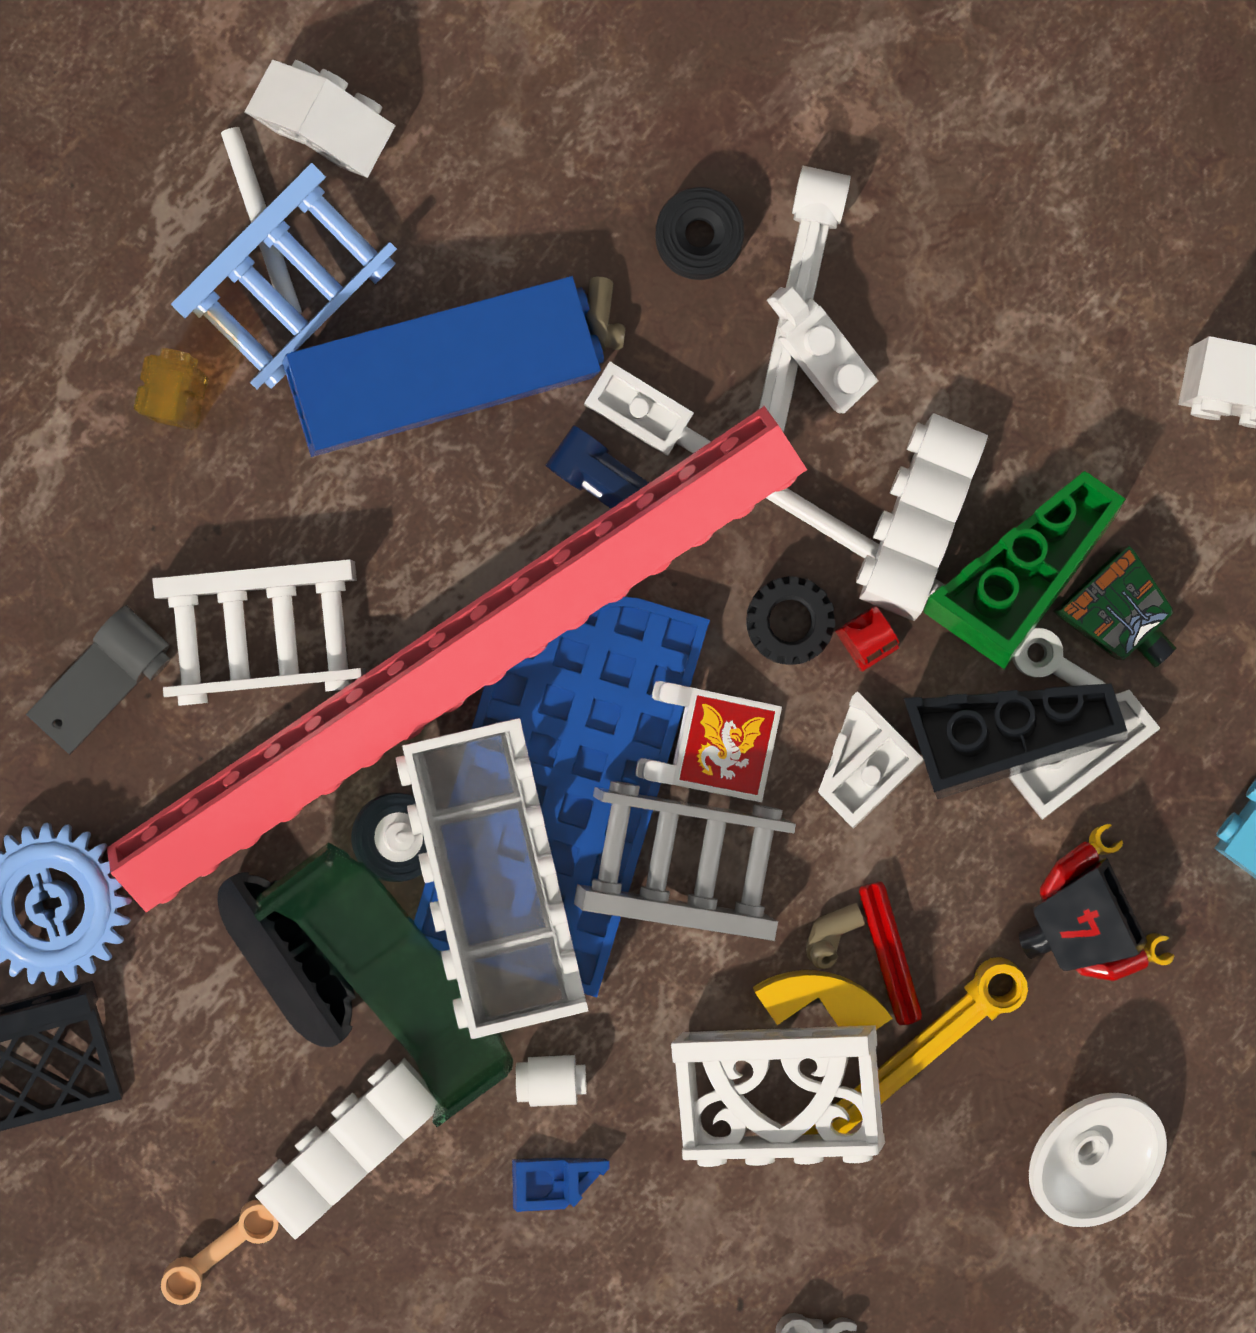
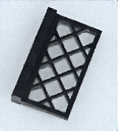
M93 981L0 1005V1042L11 1040L7 1048L0 1045V1056L2 1057L0 1059V1070L5 1061L8 1060L33 1073L22 1093L0 1083V1094L16 1102L8 1116L0 1117V1131L122 1100V1088L96 1006L98 996ZM84 1020L88 1021L93 1039L85 1052L60 1039L67 1025ZM59 1027L55 1035L46 1031ZM33 1035L49 1044L38 1065L12 1051L19 1037ZM54 1047L80 1061L69 1081L43 1068ZM94 1047H96L99 1060L90 1055ZM84 1064L104 1074L108 1087L107 1090L91 1094L74 1085ZM37 1076L63 1090L56 1103L43 1106L26 1097ZM68 1093L76 1097L64 1101ZM20 1105L29 1109L27 1111L16 1113Z

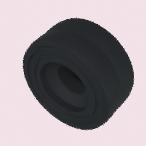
M695 187L677 193L663 206L657 219L655 239L659 255L673 272L682 277L693 280H706L719 276L734 264L743 245L744 223L739 209L730 198L711 188ZM702 220L712 226L714 238L709 245L695 247L687 241L685 230L693 221Z

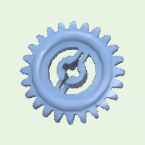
M44 823L38 839L32 828L25 826L21 834L22 844L12 835H6L4 837L6 853L0 851V964L7 959L11 960L9 969L11 977L17 976L23 968H27V977L31 984L36 983L41 973L44 972L48 983L54 986L58 983L60 971L64 973L70 982H75L78 979L77 965L87 973H94L96 966L92 956L94 955L105 961L110 960L112 954L104 943H122L124 938L113 927L127 925L131 921L129 917L117 912V908L130 904L132 898L117 895L116 890L122 887V885L115 878H112L109 861L103 863L101 860L107 849V844L102 843L91 850L88 849L91 833L88 831L83 832L75 841H72V826L70 824L64 825L58 836L54 837L51 823ZM49 868L66 872L77 881L84 894L85 910L81 923L72 934H69L65 921L70 919L76 911L78 905L77 895L73 887L68 883L52 880ZM27 875H30L34 888L26 897L25 911L34 924L47 929L49 941L32 936L21 926L15 914L14 899L18 886ZM49 895L51 898L59 897L62 906L57 907L55 911L53 909L45 910L42 901L48 899Z

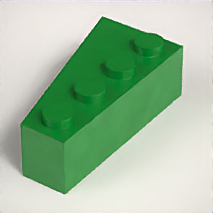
M1086 471L1082 472L1040 506L1033 515L1018 527H1014L1005 534L996 545L963 568L961 573L945 586L942 585L928 597L923 613L1005 669L1114 521L1126 499Z

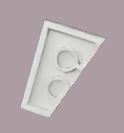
M1130 690L1115 694L1127 728V740L1008 777L1042 820L1159 731L1160 727Z

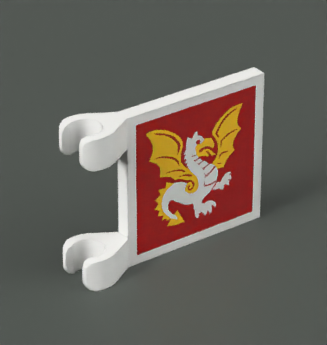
M656 681L653 687L652 698L665 703L685 706L673 764L640 758L637 763L636 776L648 781L762 802L782 706Z

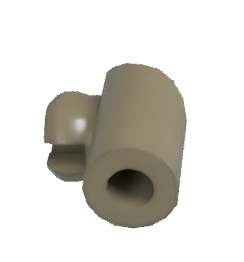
M593 277L589 281L587 295L589 311L585 315L591 335H597L603 351H606V348L620 350L624 346L625 326L621 323H609L614 283L605 277Z
M857 903L820 916L814 921L806 943V953L808 959L817 968L827 969L832 967L838 958L836 951L841 935L865 925Z

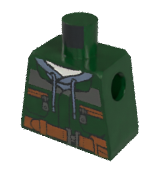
M1130 546L1120 548L1053 611L1059 618L1116 660H1124L1137 649L1155 668L1176 650L1175 645L1158 629L1174 611Z

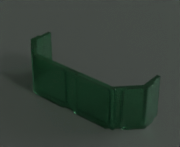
M328 842L258 896L256 900L258 909L255 913L258 921L260 922L270 913L276 911L297 922L414 1058L429 1091L438 1102L435 1105L432 1120L436 1127L508 1076L513 1068L514 1060L501 1034L496 1033L471 1039L468 1027L459 1029L453 1006V1000L461 998L457 979L447 980L440 951L429 942L418 929L413 919L374 873L367 869L362 861L357 862L353 860L347 852ZM483 1005L485 1017H490V1012Z

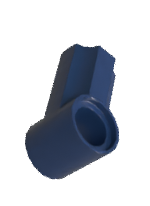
M575 425L572 426L545 464L547 468L580 491L585 489L610 509L649 484L645 479L609 455V450L604 445Z

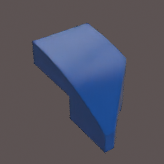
M603 1158L512 1159L513 1209L516 1212L565 1209L569 1204L575 1207L583 1198L581 1195L600 1174L604 1175L609 1170V1160Z

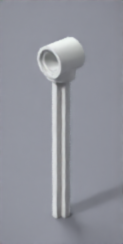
M802 165L792 209L793 219L800 222L786 288L793 287L805 301L807 298H814L828 230L836 229L837 224L841 223L851 176ZM780 317L777 327L783 322ZM776 329L759 409L765 406L784 433L799 365L778 339L781 334Z

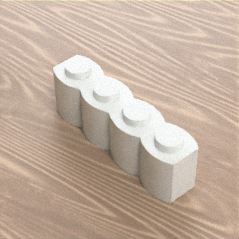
M935 413L931 415L926 425L916 424L906 449L914 453L909 469L902 466L899 468L890 490V494L897 496L892 513L883 511L874 531L873 538L880 540L876 556L874 558L866 555L856 579V583L864 585L859 599L913 621L922 613L951 538L955 522L965 501L972 477L983 453L988 435Z
M405 1058L396 1066L390 1060H387L367 1079L373 1085L371 1089L359 1099L354 1093H351L331 1112L336 1120L323 1132L317 1126L312 1128L294 1145L300 1152L287 1165L281 1159H278L258 1178L264 1186L259 1189L255 1195L256 1198L294 1239H297L442 1107L444 1101Z

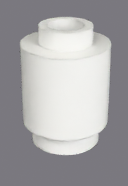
M575 1055L528 1057V1062L516 1063L517 1102H529L530 1107L577 1105V1095L587 1094L585 1064L576 1065Z

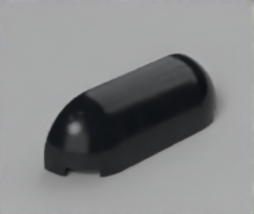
M241 872L229 877L219 888L217 897L218 909L226 930L285 1018L301 1036L321 1047H333L341 1043L349 1035L353 1027L350 1026L352 1019L351 1001L355 999V992L351 982L292 894L283 884L277 880L270 882L259 876L248 875L249 872Z

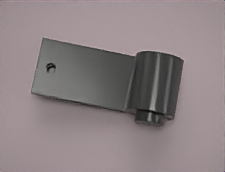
M127 605L120 608L105 622L94 636V643L25 714L69 755L74 752L145 676L149 680H153L171 660L166 655L170 644Z

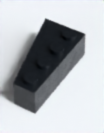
M1111 683L1053 687L1033 691L1010 690L991 694H955L935 698H904L937 799L1127 740V728Z

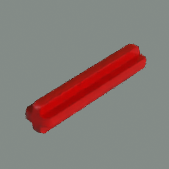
M882 882L866 884L859 888V894L894 1017L899 1025H909L921 1020L922 1012L887 890Z

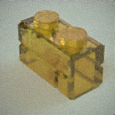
M161 348L160 356L150 354V356L144 358L140 376L144 385L138 386L134 409L138 414L156 423L189 430L198 428L202 405L198 402L205 397L209 377L197 368L198 359L192 358L191 354Z

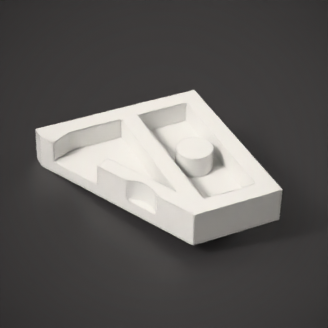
M858 691L851 698L848 713L818 791L853 829L924 761L915 749Z

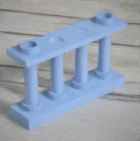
M313 163L171 303L184 318L192 311L199 318L204 315L259 370L250 380V383L256 389L263 383L270 389L273 388L286 375L282 363L285 355L296 351L368 278L376 284L396 264L390 258L397 250L391 242H388L377 252L322 196L325 191L319 184L326 177ZM297 206L304 213L309 210L364 266L344 287L287 231L290 226L284 219ZM262 241L269 248L274 245L329 300L309 322L252 266L255 261L249 254ZM227 276L234 283L239 280L294 335L274 357L217 301L220 296L214 289Z

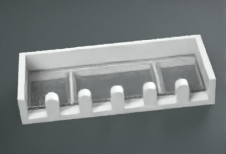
M520 718L403 745L404 755L396 757V763L402 786L412 785L416 804L408 805L407 810L413 834L423 833L427 852L418 854L424 882L434 881L439 901L431 902L430 908L436 932L446 930L450 949L441 951L447 980L457 979L461 998L454 999L453 1006L459 1029L468 1027L471 1039L588 1012Z

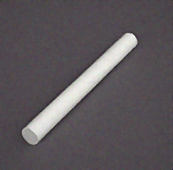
M233 127L221 132L252 223L267 207L240 127ZM262 241L259 247L272 286L302 314L283 254L274 245L269 248Z

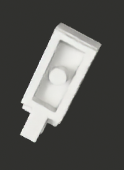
M780 287L767 299V302L783 321L777 327L781 334L778 339L834 411L845 413L878 382L877 378L824 309L818 306L812 298H807L804 301L793 287Z

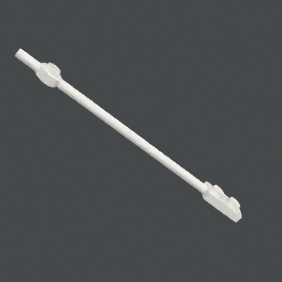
M612 362L608 363L584 403L588 408L667 456L676 443L691 453H695L711 442L687 427L694 412ZM786 488L782 491H775L766 497V499L861 557L865 558L866 555L875 558L879 547L878 543L790 489ZM935 579L929 596L942 585L945 586V584ZM1034 628L1012 658L1016 668L1030 677H1045L1054 674L1072 686L1106 684L1064 658L1060 639L1053 632L1044 628ZM1034 643L1040 644L1044 649V657L1039 662H1033L1028 657V648Z

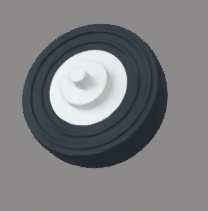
M389 793L378 796L360 810L354 821L351 834L354 854L360 865L369 874L378 879L402 882L414 879L422 874L418 854L427 852L423 833L413 834L407 810L408 805L416 804L414 796L405 793Z

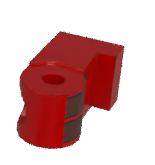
M877 606L869 608L835 630L861 672L899 649V640Z

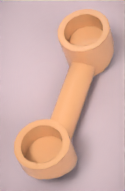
M259 1200L247 1202L241 1209L239 1221L193 1258H177L168 1265L161 1281V1290L164 1297L177 1305L192 1302L200 1292L202 1274L245 1240L256 1244L271 1240L278 1230L279 1222Z

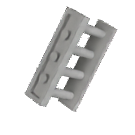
M610 781L609 789L594 788L593 797L602 802L612 804L598 879L594 878L592 880V886L577 884L574 904L582 911L775 941L778 921L764 914L765 907L760 904L774 830L795 833L796 824L781 818L783 810L753 805V811L749 813L639 794V785L619 781ZM631 807L660 811L646 886H641L640 894L621 891L622 884L618 883ZM679 815L707 819L694 894H688L687 902L669 899L670 891L666 890ZM727 823L754 827L741 901H736L735 909L717 907L718 899L713 898Z

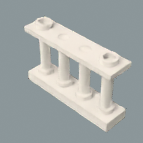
M353 560L152 578L154 598L168 599L169 608H174L181 686L163 687L164 697L177 696L178 706L208 703L207 693L325 682V691H337L344 689L354 682V679H358L366 674L365 668L348 669L341 591H346L345 582L357 581L355 561ZM315 585L316 594L321 593L328 671L299 674L292 596H297L296 586ZM266 589L267 598H272L279 676L250 679L243 601L248 600L247 591ZM217 594L218 603H223L230 681L201 684L194 606L199 605L198 596Z

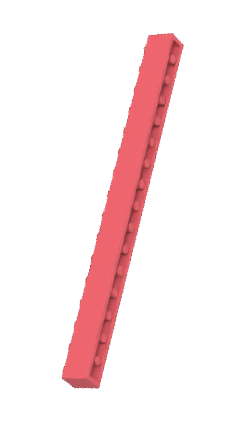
M763 406L108 846L107 854L111 874L145 912H148L159 903L164 904L171 901L183 887L200 876L203 877L213 873L222 861L240 849L250 848L258 842L264 833L279 823L295 818L304 806L321 795L334 792L342 784L343 780L361 768L374 765L382 758L385 752L403 740H410L421 733L425 725L443 713H450L458 709L467 697L485 685L495 684L504 677L509 669L524 659L540 654L549 642L567 630L579 628L588 620L591 614L608 603L619 601L628 594L633 586L648 576L664 571L673 559L691 547H698L706 543L715 531L733 519H740L754 509L757 503L775 491H782L791 486L797 476L805 472L807 468L766 407Z

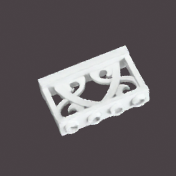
M876 1025L682 1032L671 1043L673 1063L676 1064L683 1160H697V1164L703 1167L723 1165L727 1163V1159H745L747 1165L753 1166L771 1164L775 1162V1158H794L796 1164H815L822 1162L824 1157L843 1156V1161L846 1163L871 1161L874 1155L879 1154L885 1144L876 1055ZM849 1057H859L862 1093L849 1087L840 1086L845 1075ZM810 1058L817 1063V1070L812 1072L811 1075L825 1076L822 1082L810 1079L802 1074L800 1062L803 1059ZM781 1059L786 1074L796 1085L816 1093L810 1104L784 1126L761 1113L743 1095L760 1084L768 1072L770 1060ZM746 1061L750 1063L754 1071L753 1076L747 1081L735 1085L732 1079H738L743 1076V1074L736 1070V1062ZM695 1062H703L708 1078L715 1089L699 1099ZM834 1097L849 1100L860 1110L863 1118L862 1125L855 1133L842 1134L833 1128L832 1121L836 1117L845 1118L847 1121L850 1120L849 1114L843 1107L831 1104ZM722 1100L726 1108L718 1112L713 1124L719 1120L727 1121L730 1124L731 1133L725 1137H713L702 1127L701 1114L707 1105ZM814 1124L816 1125L819 1134L803 1135ZM747 1128H749L751 1131H753L754 1133H756L758 1136H744V1135L746 1134Z

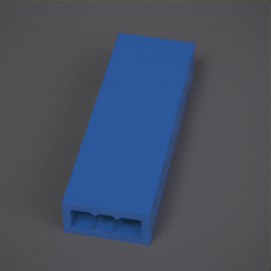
M573 276L287 353L282 363L310 456L314 457L592 379L601 371L599 364L604 362V355L597 335H590L585 315L589 311V304L583 288H576Z

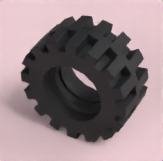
M788 576L772 580L757 591L747 610L746 626L752 644L763 656L776 663L795 665L810 661L824 651L832 638L836 619L832 602H830L822 588L808 579ZM792 599L801 602L807 607L811 615V626L805 637L798 641L787 642L774 635L770 628L769 619L771 611L778 603L783 600Z

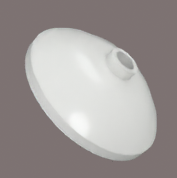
M1123 1093L1095 1095L1063 1111L1046 1128L1036 1144L1031 1157L1029 1184L1037 1204L1053 1220L1072 1227H1090L1104 1224L1128 1212L1150 1191L1164 1165L1167 1139L1160 1118L1141 1099Z

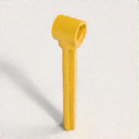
M1002 957L990 958L981 963L975 972L974 979L964 986L968 993L878 1068L881 1104L983 1018L988 1016L993 1021L1001 1013L1012 1012L1023 1004L1028 993L1026 978L1017 965L1009 959ZM1001 973L1012 976V989L1007 994L997 997L988 992V984L993 976ZM861 1083L854 1088V1090L862 1093ZM842 1098L836 1104L847 1111L850 1120L847 1121L845 1118L836 1117L832 1121V1126L837 1132L846 1134L861 1122L863 1118L855 1104ZM814 1124L803 1135L819 1134L816 1125Z

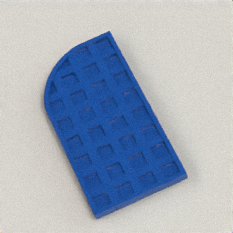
M623 597L619 601L606 604L591 614L582 626L574 630H567L549 642L540 654L524 659L509 669L504 677L495 684L485 685L472 725V729L520 718L584 994L596 998L621 917L582 911L574 904L577 884L592 886V880L594 878L598 879L612 804L602 802L593 797L594 788L609 789L610 781H619L639 785V794L657 797L661 783L637 777V763L640 758L664 763L668 762L684 706L654 700L652 698L653 687L656 681L690 687L710 619L640 598ZM501 735L467 743L448 808L514 793ZM518 807L442 825V834L468 945L546 927ZM631 807L618 883L622 884L621 891L629 892L653 810ZM433 881L425 883L408 941L439 951H445L450 949L446 930L436 932L430 908L431 902L439 901ZM550 943L474 960L559 986Z

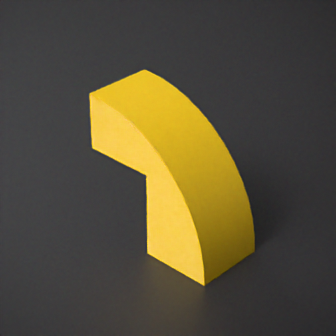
M817 970L791 971L775 975L753 987L756 995L777 1025L818 997L838 1027L876 1025L877 1030L893 1019L882 1003L864 987L848 978L830 972Z

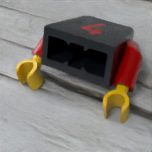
M1111 824L1095 828L1089 836V843L1086 841L1082 842L1060 858L1040 886L1041 900L1033 908L1034 915L1039 924L1019 932L1020 944L1029 959L1052 951L1059 967L1063 971L1076 970L1081 976L1108 981H1116L1146 969L1150 961L1160 965H1168L1173 961L1174 954L1169 952L1156 957V945L1161 941L1168 940L1169 937L1158 933H1151L1145 937L1108 858L1099 861V854L1108 855L1119 851L1123 844L1122 840L1115 842L1110 848L1102 844L1100 836L1104 830L1112 826Z

